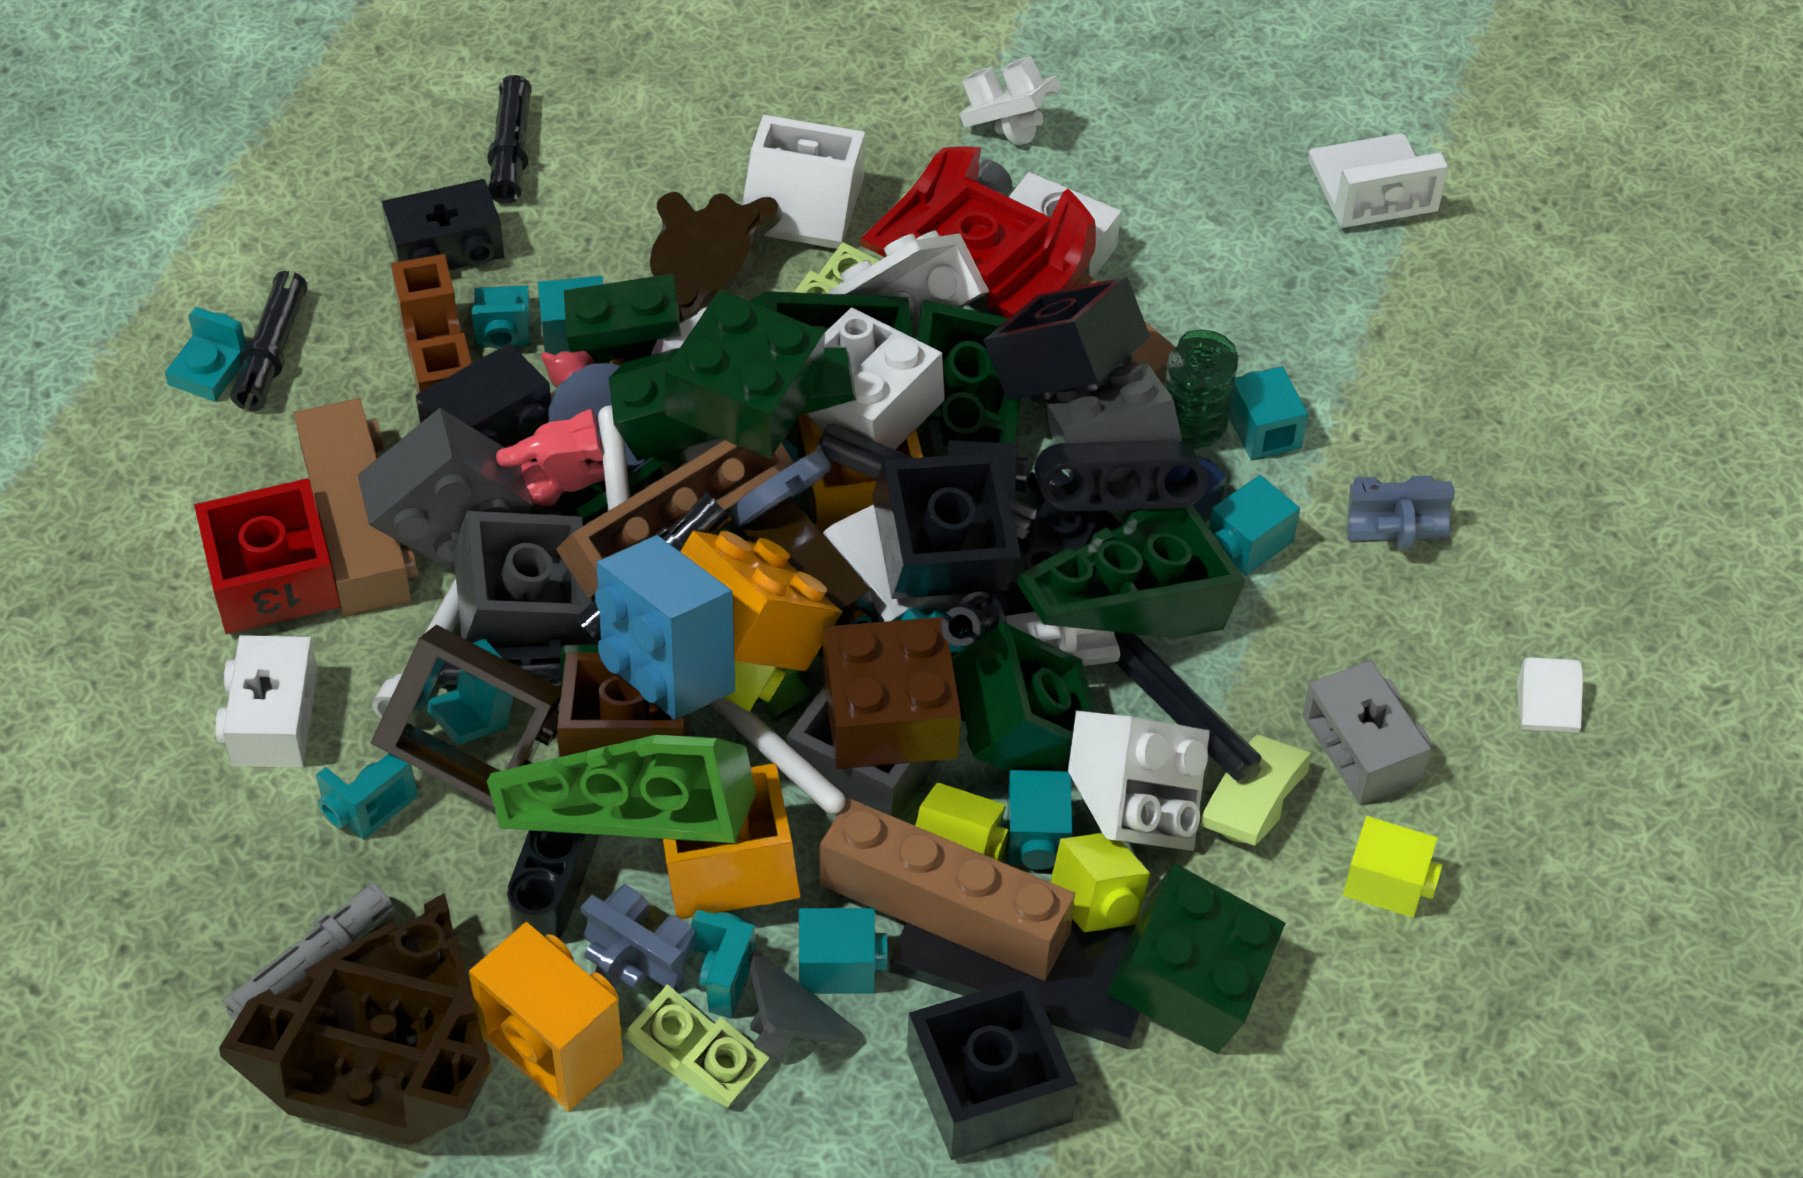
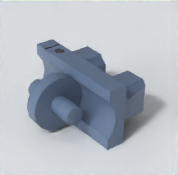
M1412 476L1408 481L1401 483H1382L1376 477H1357L1353 484H1350L1346 525L1348 540H1396L1399 549H1411L1415 539L1449 538L1450 509L1455 492L1452 482H1435L1432 476Z
M626 884L621 886L605 901L592 894L580 907L581 914L587 917V926L583 936L585 940L591 943L584 957L597 965L595 972L605 977L614 988H617L624 982L636 990L642 985L645 978L661 989L668 984L676 992L683 985V965L696 946V935L693 926L677 916H668L654 933L646 929L641 924L650 915L649 902L642 894Z

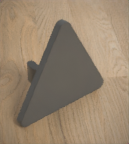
M757 951L752 952L747 960L759 1011L750 1024V1030L760 1034L754 1043L755 1049L777 1058L786 1048L790 1038L858 1045L863 1038V1034L856 1027L764 955Z

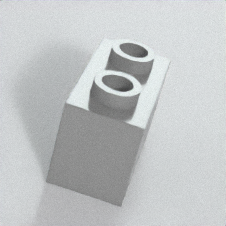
M1372 660L1309 683L1302 717L1360 806L1423 781L1431 754L1429 737L1419 723H1413L1401 705L1397 688L1391 680L1382 677Z

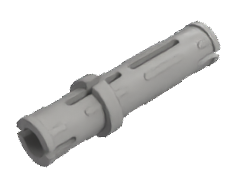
M371 882L365 889L354 896L352 900L330 916L326 913L321 915L313 922L314 929L307 933L305 937L261 969L244 985L221 1000L222 1005L227 1009L228 1015L236 1021L249 999L268 989L276 995L305 979L304 969L365 937L377 926L396 914V909L390 905L392 902L386 893L375 883Z

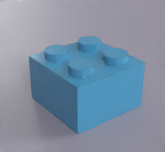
M658 535L596 562L598 589L595 592V602L600 614L601 630L598 651L603 664L610 672L617 673L636 688L646 701L655 703L675 720L735 692L733 597L730 588Z

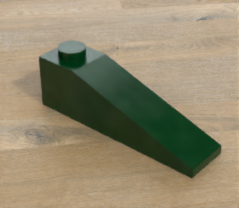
M923 300L921 303L916 340L942 352L945 400L927 417L934 457L948 455L949 440L1015 444L1020 398L1007 400L983 341L1009 318Z
M846 347L824 348V376L798 416L857 400L850 355ZM679 348L625 362L609 377L613 424L637 461L719 439L717 436L665 415L664 370Z
M1193 505L1185 508L1140 509L1129 515L1126 524L1113 531L1105 528L1093 534L1089 544L1076 551L1065 549L1020 573L1017 579L1018 586L1043 625L1168 638H1180L1224 630L1246 582Z

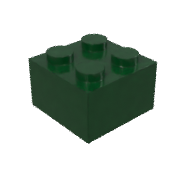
M719 289L664 370L665 415L771 459L824 376L825 331Z
M1000 622L952 657L957 695L962 706L968 732V746L974 758L1007 772H1010V770L1068 772L1076 711L1096 713L1082 659L1011 625Z
M1174 863L1149 896L1105 994L1218 1054L1245 1023L1286 923Z

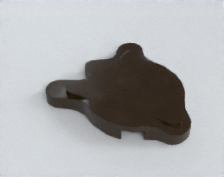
M678 192L667 193L658 200L657 211L663 225L660 234L653 244L650 257L651 272L653 276L674 273L684 321L695 316L702 308L708 307L719 289L724 290L735 281L740 288L749 277L755 262L756 248L759 241L782 217V210L774 198L762 197L749 204L740 205L728 195L719 193L709 200L706 208L699 211L693 210L688 201Z

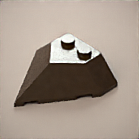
M445 893L425 903V913L397 928L393 922H390L304 969L305 979L274 995L268 989L249 999L219 1047L220 1057L288 1115L412 1145L466 1119L491 1071V1060L479 1026L477 1009L458 940L453 931Z

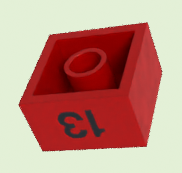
M309 478L194 504L212 588L225 635L341 607Z

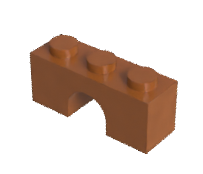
M445 254L391 263L397 307L417 394L472 364L464 332L461 333L455 294Z

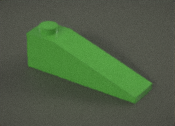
M653 735L490 774L487 780L499 826L503 829L736 843L756 795L746 746L719 738Z

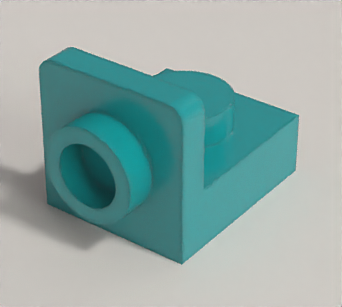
M528 285L474 288L472 322L476 348L499 349L508 343H511L514 347L530 346V298Z
M194 307L188 315L193 335L167 368L165 376L168 386L216 402L242 367L240 355L246 344L242 324L229 315Z
M485 639L473 642V644L502 658ZM460 669L457 677V690L429 699L427 711L456 744H464L506 729L514 696Z
M390 753L377 763L367 765L349 785L327 767L316 774L321 794L318 806L323 815L338 829H342L347 825L362 840H365L418 797L412 765Z
M696 910L691 921V926L695 929L696 935L694 950L707 954L702 965L699 985L707 990L708 1012L732 1019L750 975L747 959L753 951H756L755 925L746 923L738 916L730 913L718 912L713 914Z

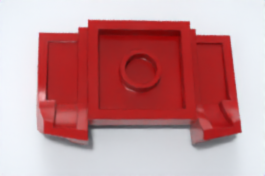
M959 146L942 148L934 155L923 174L907 194L861 237L860 245L883 257H887L884 248L895 240L909 234H914L916 239L931 231H937L939 236L961 234L989 290V293H987L988 309L1005 318L1013 316L1037 295L1075 287L1095 252L1096 225L1093 216L1073 192L1067 188L1061 194L1052 216L1049 217L978 183L979 159L982 147Z

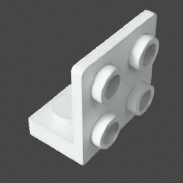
M1399 133L1312 148L1308 156V161L1340 228L1431 213L1439 210L1448 165L1441 152L1416 156L1404 134Z
M931 231L917 239L914 234H909L895 240L884 248L887 257L873 265L870 260H866L850 267L840 274L843 283L828 291L829 294L908 297L913 336L918 331L920 309L923 300L963 308L989 293L961 234L939 236L937 231Z

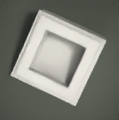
M1532 657L1523 660L1517 679L1520 730L1580 733L1583 685L1581 661Z

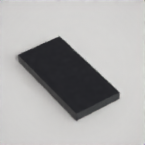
M1072 918L1071 933L1046 981L907 922L890 959L889 972L962 996L1030 976L1051 1025L1128 1049L1141 1015L1139 1011L1105 994L1133 934L1135 925L1083 932Z

